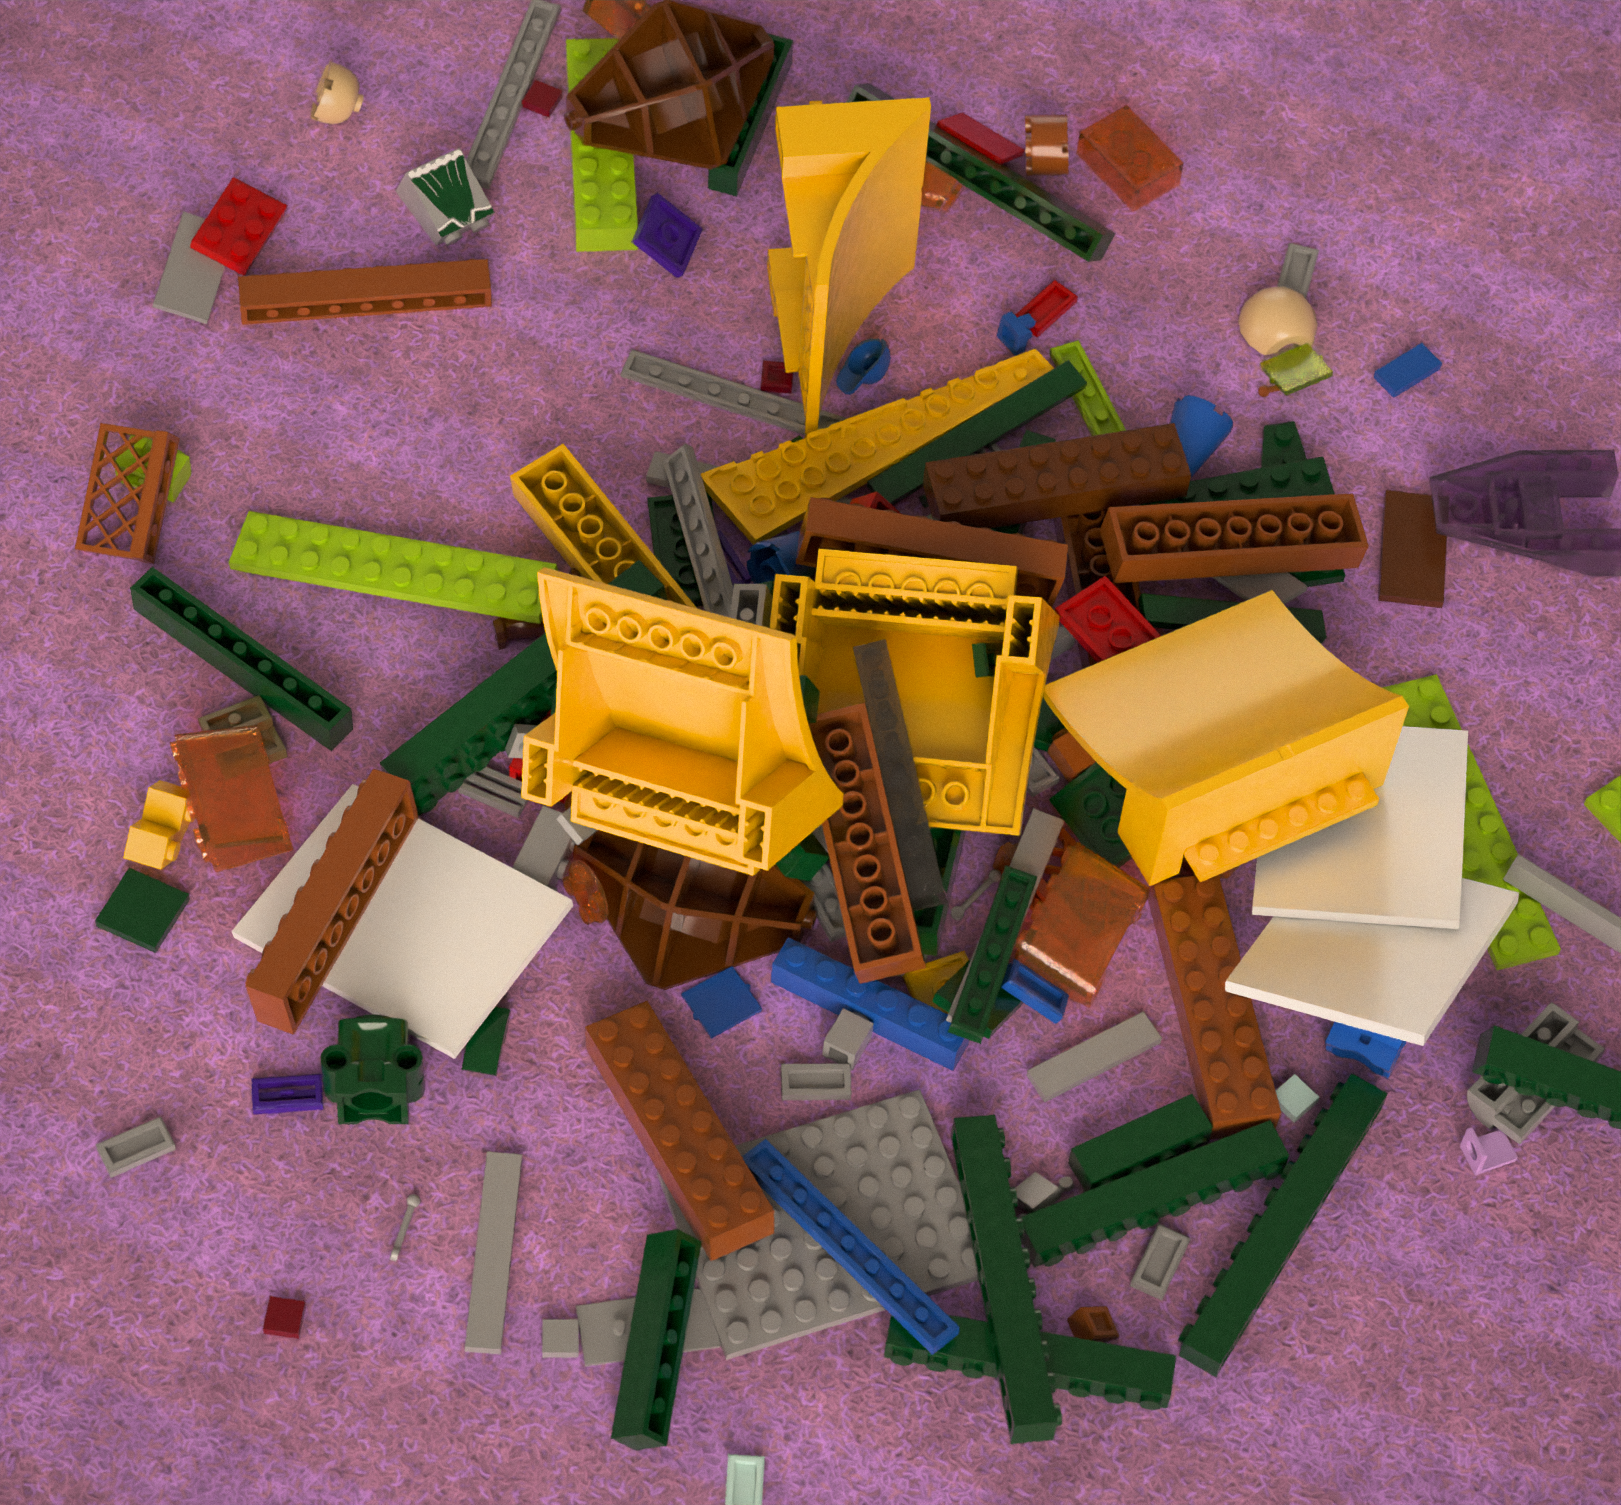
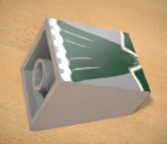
M460 148L406 172L395 190L436 246L443 242L447 246L462 239V233L472 230L473 233L485 229L490 225L488 221L495 213Z

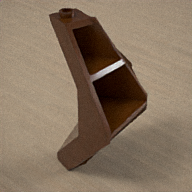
M682 0L660 1L655 3L567 94L566 113L564 114L565 123L570 131H575L583 145L705 169L716 168L727 163L772 67L774 42L760 22Z
M598 830L579 845L575 844L573 848L574 867L643 981L647 985L662 990L724 971L731 966L736 967L778 953L788 937L801 943L805 930H812L817 918L818 911L813 910L815 893L798 879L785 877L776 864L768 871L760 869L752 876Z

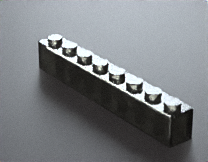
M886 639L855 646L853 651L910 900L915 911L948 903L888 644Z

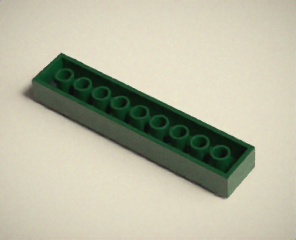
M640 560L608 583V585L668 601L664 585ZM546 633L379 763L383 772L410 781L418 816L431 811L447 793H452L459 789L468 776L483 770L494 756L499 752L506 751L505 747L515 724L539 725L541 719L552 709L555 684H557V670L552 659Z

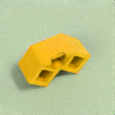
M162 780L151 785L148 788L142 819L130 826L123 858L157 869H163L172 861L174 862L179 855L181 841L190 822H193L197 816L199 804L195 801L198 791Z

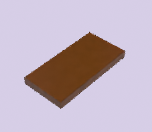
M1393 490L1385 491L1378 601L1434 608L1443 607L1449 497Z

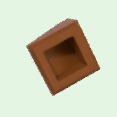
M1107 1306L1080 1307L1067 1319L1073 1337L1104 1343L1120 1337Z

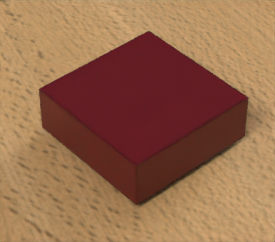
M535 80L522 100V107L549 118L561 101L563 90Z
M763 360L761 391L792 394L793 372H785L784 362Z
M270 1296L263 1325V1334L299 1339L306 1302Z

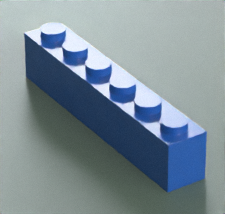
M789 937L772 963L771 983L837 1015L841 1013L843 1008L850 1012L861 1013L870 1022L874 1023V1033L954 1071L969 1045L968 1039L948 1033L951 1024L946 1021L948 1014L878 980L859 984L853 968Z

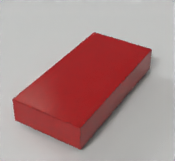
M1054 280L1017 312L1015 316L1019 317L1029 313L1036 321L1035 326L1029 328V330L1038 338L1077 303L1078 296Z

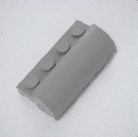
M1553 1002L1521 1034L1597 1062L1603 1056L1605 1050L1604 1047L1577 1029L1578 1020ZM1483 1076L1467 1092L1468 1105L1476 1118L1490 1130L1495 1126L1518 1144H1521L1555 1107L1548 1104L1545 1098L1517 1093L1514 1087L1503 1083H1489L1483 1079Z

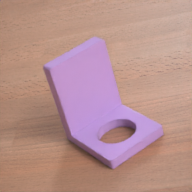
M1472 1127L1467 1128L1460 1144V1148L1475 1176L1515 1162L1518 1158L1506 1134L1501 1130L1477 1137Z

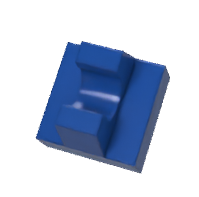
M1012 311L1001 316L997 337L1014 356H1017L1026 350L1028 339L1032 338L1033 335L1029 328L1034 327L1036 321L1029 313L1016 317Z

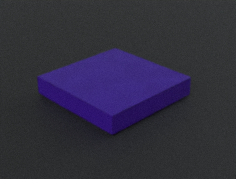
M657 192L651 196L632 243L673 276L679 278L685 273L703 229Z

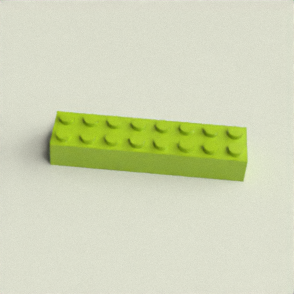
M621 38L566 39L568 93ZM570 131L576 252L638 250V247L632 243L638 228L634 155L583 145L575 131Z

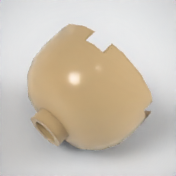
M329 61V65H326L316 89V93H318L316 102H319L317 106L313 102L310 114L311 119L326 124H338L346 121L353 111L359 112L364 95L359 94V81L350 69Z

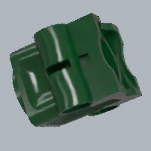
M376 1014L362 1015L338 1021L337 1044L325 1048L320 1057L324 1094L328 1100L337 1104L338 1125L359 1124L367 1120H381L388 1124H408L409 1103L419 1100L425 1091L422 1052L416 1046L410 1045L408 1022L401 1018Z

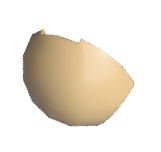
M1284 286L1262 289L1254 294L1242 307L1238 319L1240 332L1251 347L1264 355L1277 353L1283 346L1293 343L1298 344L1299 349L1310 347L1314 343L1317 332V319L1312 306L1301 293Z

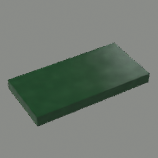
M706 492L707 498H708V501H709V505H710V508H711V512H712V515H713V519H714L713 506H712V498H711V497L709 496V494ZM673 495L647 498L654 556L696 607L703 606Z

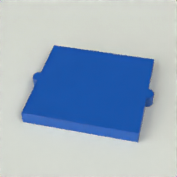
M733 966L681 993L682 998L693 1012V1019L701 1023L711 1039L762 1011V1007L750 992V985L742 981Z

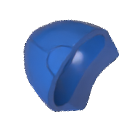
M867 339L856 345L850 352L836 378V384L844 394H853L862 384H875L885 376L891 361L887 342L884 339Z

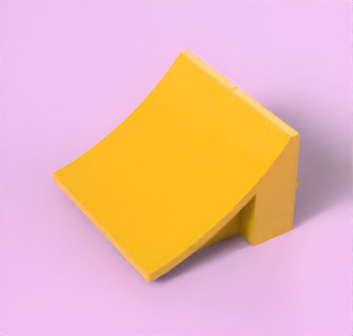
M930 97L822 104V100L809 101V105L776 107L775 133L792 248L768 249L767 273L773 315L778 317L785 372H798L806 422L804 438H807L808 433L818 430L820 412L830 382L854 335L887 292L915 266L922 199L921 188L924 180L931 114Z
M818 549L815 581L805 576L775 574L769 628L797 636L799 675H807L820 691L817 714L861 703L866 704L872 723L894 824L1020 836L1036 730L1060 616L1043 598L1015 595L1018 575L1017 566ZM1002 643L1003 649L996 650V666L993 667L995 669L994 677H976L972 644Z
M546 567L537 572L543 623L552 659L557 670L556 712L524 735L521 798L552 807L572 791L570 822L752 876L760 869L768 871L843 806L844 793L837 788L823 766L808 725L799 678L796 635Z
M1273 590L1045 685L1043 698L1077 742L1108 774L1127 789L1117 833L1149 886L1179 874L1183 856H1185L1198 880L1202 882L1377 806L1379 798L1373 789L1384 784L1409 708L1402 695L1392 693L1368 681L1329 652L1293 616Z

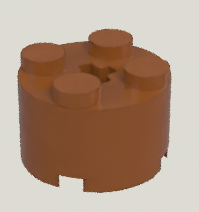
M1067 114L1025 115V133H1031L1026 134V157H1032L1026 158V176L1069 174Z

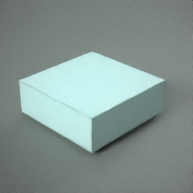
M1295 1074L1276 1090L1281 1111L1294 1123L1318 1103L1319 1096Z

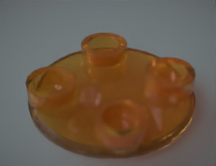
M581 860L573 861L569 868V875L563 878V886L570 896L574 895L580 906V917L585 924L605 922L608 918V903L602 883L585 862Z

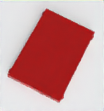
M963 112L939 120L936 125L999 165L1023 156L1026 151Z

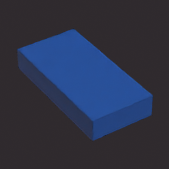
M1420 343L1376 370L1373 378L1395 398L1439 371L1442 362L1423 343Z
M1012 960L1007 966L1001 988L1057 1024L1064 1016L1069 995L1018 960Z

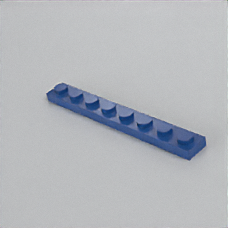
M764 1139L742 1156L758 1185L932 1355L959 1334L960 1327L767 1139Z

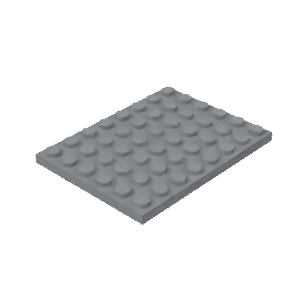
M920 1089L735 1145L740 1155L743 1156L764 1139H767L927 1296L978 1281L961 1188ZM657 1171L658 1179L677 1229L697 1239ZM763 1189V1193L774 1209V1234L713 1261H710L702 1246L700 1250L696 1281L701 1289L726 1360L886 1310Z

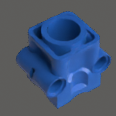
M1334 1022L1325 1041L1327 1045L1325 1050L1340 1058L1359 1061L1367 1066L1371 1072L1389 1079L1400 1057L1401 1050L1407 1041Z

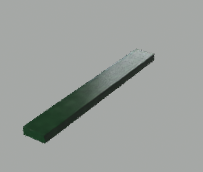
M1067 360L867 482V488L871 493L879 492L889 503L894 505L923 487L925 462L976 455L1084 390L1087 382L1071 362Z

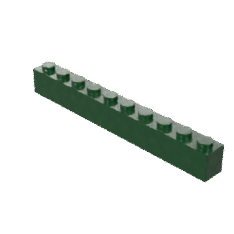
M855 84L847 102L895 99L871 84ZM930 121L926 163L1086 261L1102 260L1116 234L1115 232L1003 164L999 165L938 128L937 124Z
M1352 1073L1345 1084L1340 1081L1338 1082L1330 1096V1100L1333 1103L1329 1110L1323 1107L1314 1121L1313 1126L1317 1127L1312 1136L1306 1134L1297 1149V1152L1300 1153L1299 1158L1296 1162L1289 1160L1280 1176L1284 1182L1279 1189L1273 1186L1263 1204L1267 1206V1209L1262 1216L1256 1213L1249 1224L1247 1232L1250 1233L1247 1241L1244 1243L1240 1240L1230 1256V1259L1233 1260L1232 1265L1228 1270L1222 1268L1212 1285L1217 1288L1212 1297L1210 1298L1205 1295L1195 1312V1314L1199 1315L1194 1325L1188 1322L1178 1339L1182 1343L1179 1353L1180 1357L1217 1377L1379 1115L1388 1093Z
M995 1115L954 1118L951 1142L1010 1444L1054 1440L1056 1427L1062 1424V1413L1060 1404H1054L1052 1393H1055L1054 1374L1052 1371L1047 1372L1046 1362L1049 1360L1048 1344L1046 1340H1041L1039 1330H1042V1314L1040 1309L1034 1308L1033 1299L1036 1298L1034 1278H1028L1027 1269L1030 1267L1028 1248L1022 1247L1020 1238H1023L1024 1234L1022 1218L1015 1215L1014 1208H1017V1192L1015 1187H1010L1008 1178H1011L1010 1159L1003 1156L1002 1149L1005 1148L1004 1129L998 1128Z

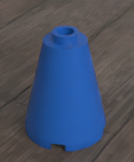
M1186 395L1182 401L1179 398L1176 400L1170 423H1175L1192 478L1231 433L1233 421L1225 411L1222 416L1214 411L1216 405L1210 401Z
M800 531L759 541L748 549L747 553L751 552L750 559L746 561V566L754 584L775 581V574L810 578L816 572V567L796 564Z

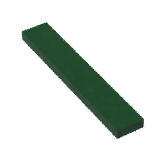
M1142 593L1138 598L1140 613L1154 628L1178 630L1241 603ZM1286 607L1320 643L1325 641L1327 636L1322 610Z
M1005 865L948 1033L981 1044L1038 876Z

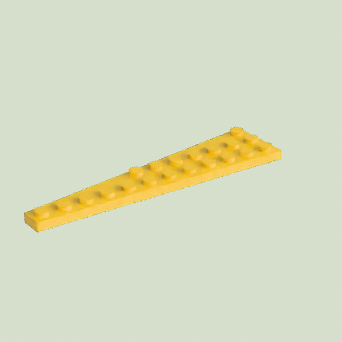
M1036 349L998 362L996 365L979 369L973 376L962 380L959 377L947 382L946 386L935 390L932 388L923 390L919 396L909 400L902 398L834 423L828 428L808 433L807 438L793 443L791 440L781 443L779 448L767 453H763V451L751 455V459L736 464L733 461L703 472L701 477L705 491L754 545L759 541L772 538L803 520L810 497L829 498L833 501L844 497L865 485L870 479L1054 368Z

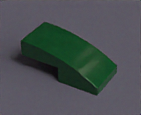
M494 1007L467 1042L462 1070L497 1076L511 1009Z

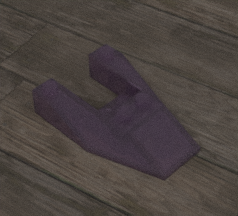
M1519 450L1430 476L1429 484L1436 533L1497 552L1592 577L1621 576V528L1564 529L1559 499L1611 497L1619 476L1615 451Z

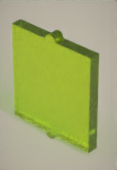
M1308 343L1260 363V367L1269 377L1270 383L1275 384L1285 396L1333 376V371L1323 361V356L1318 355Z

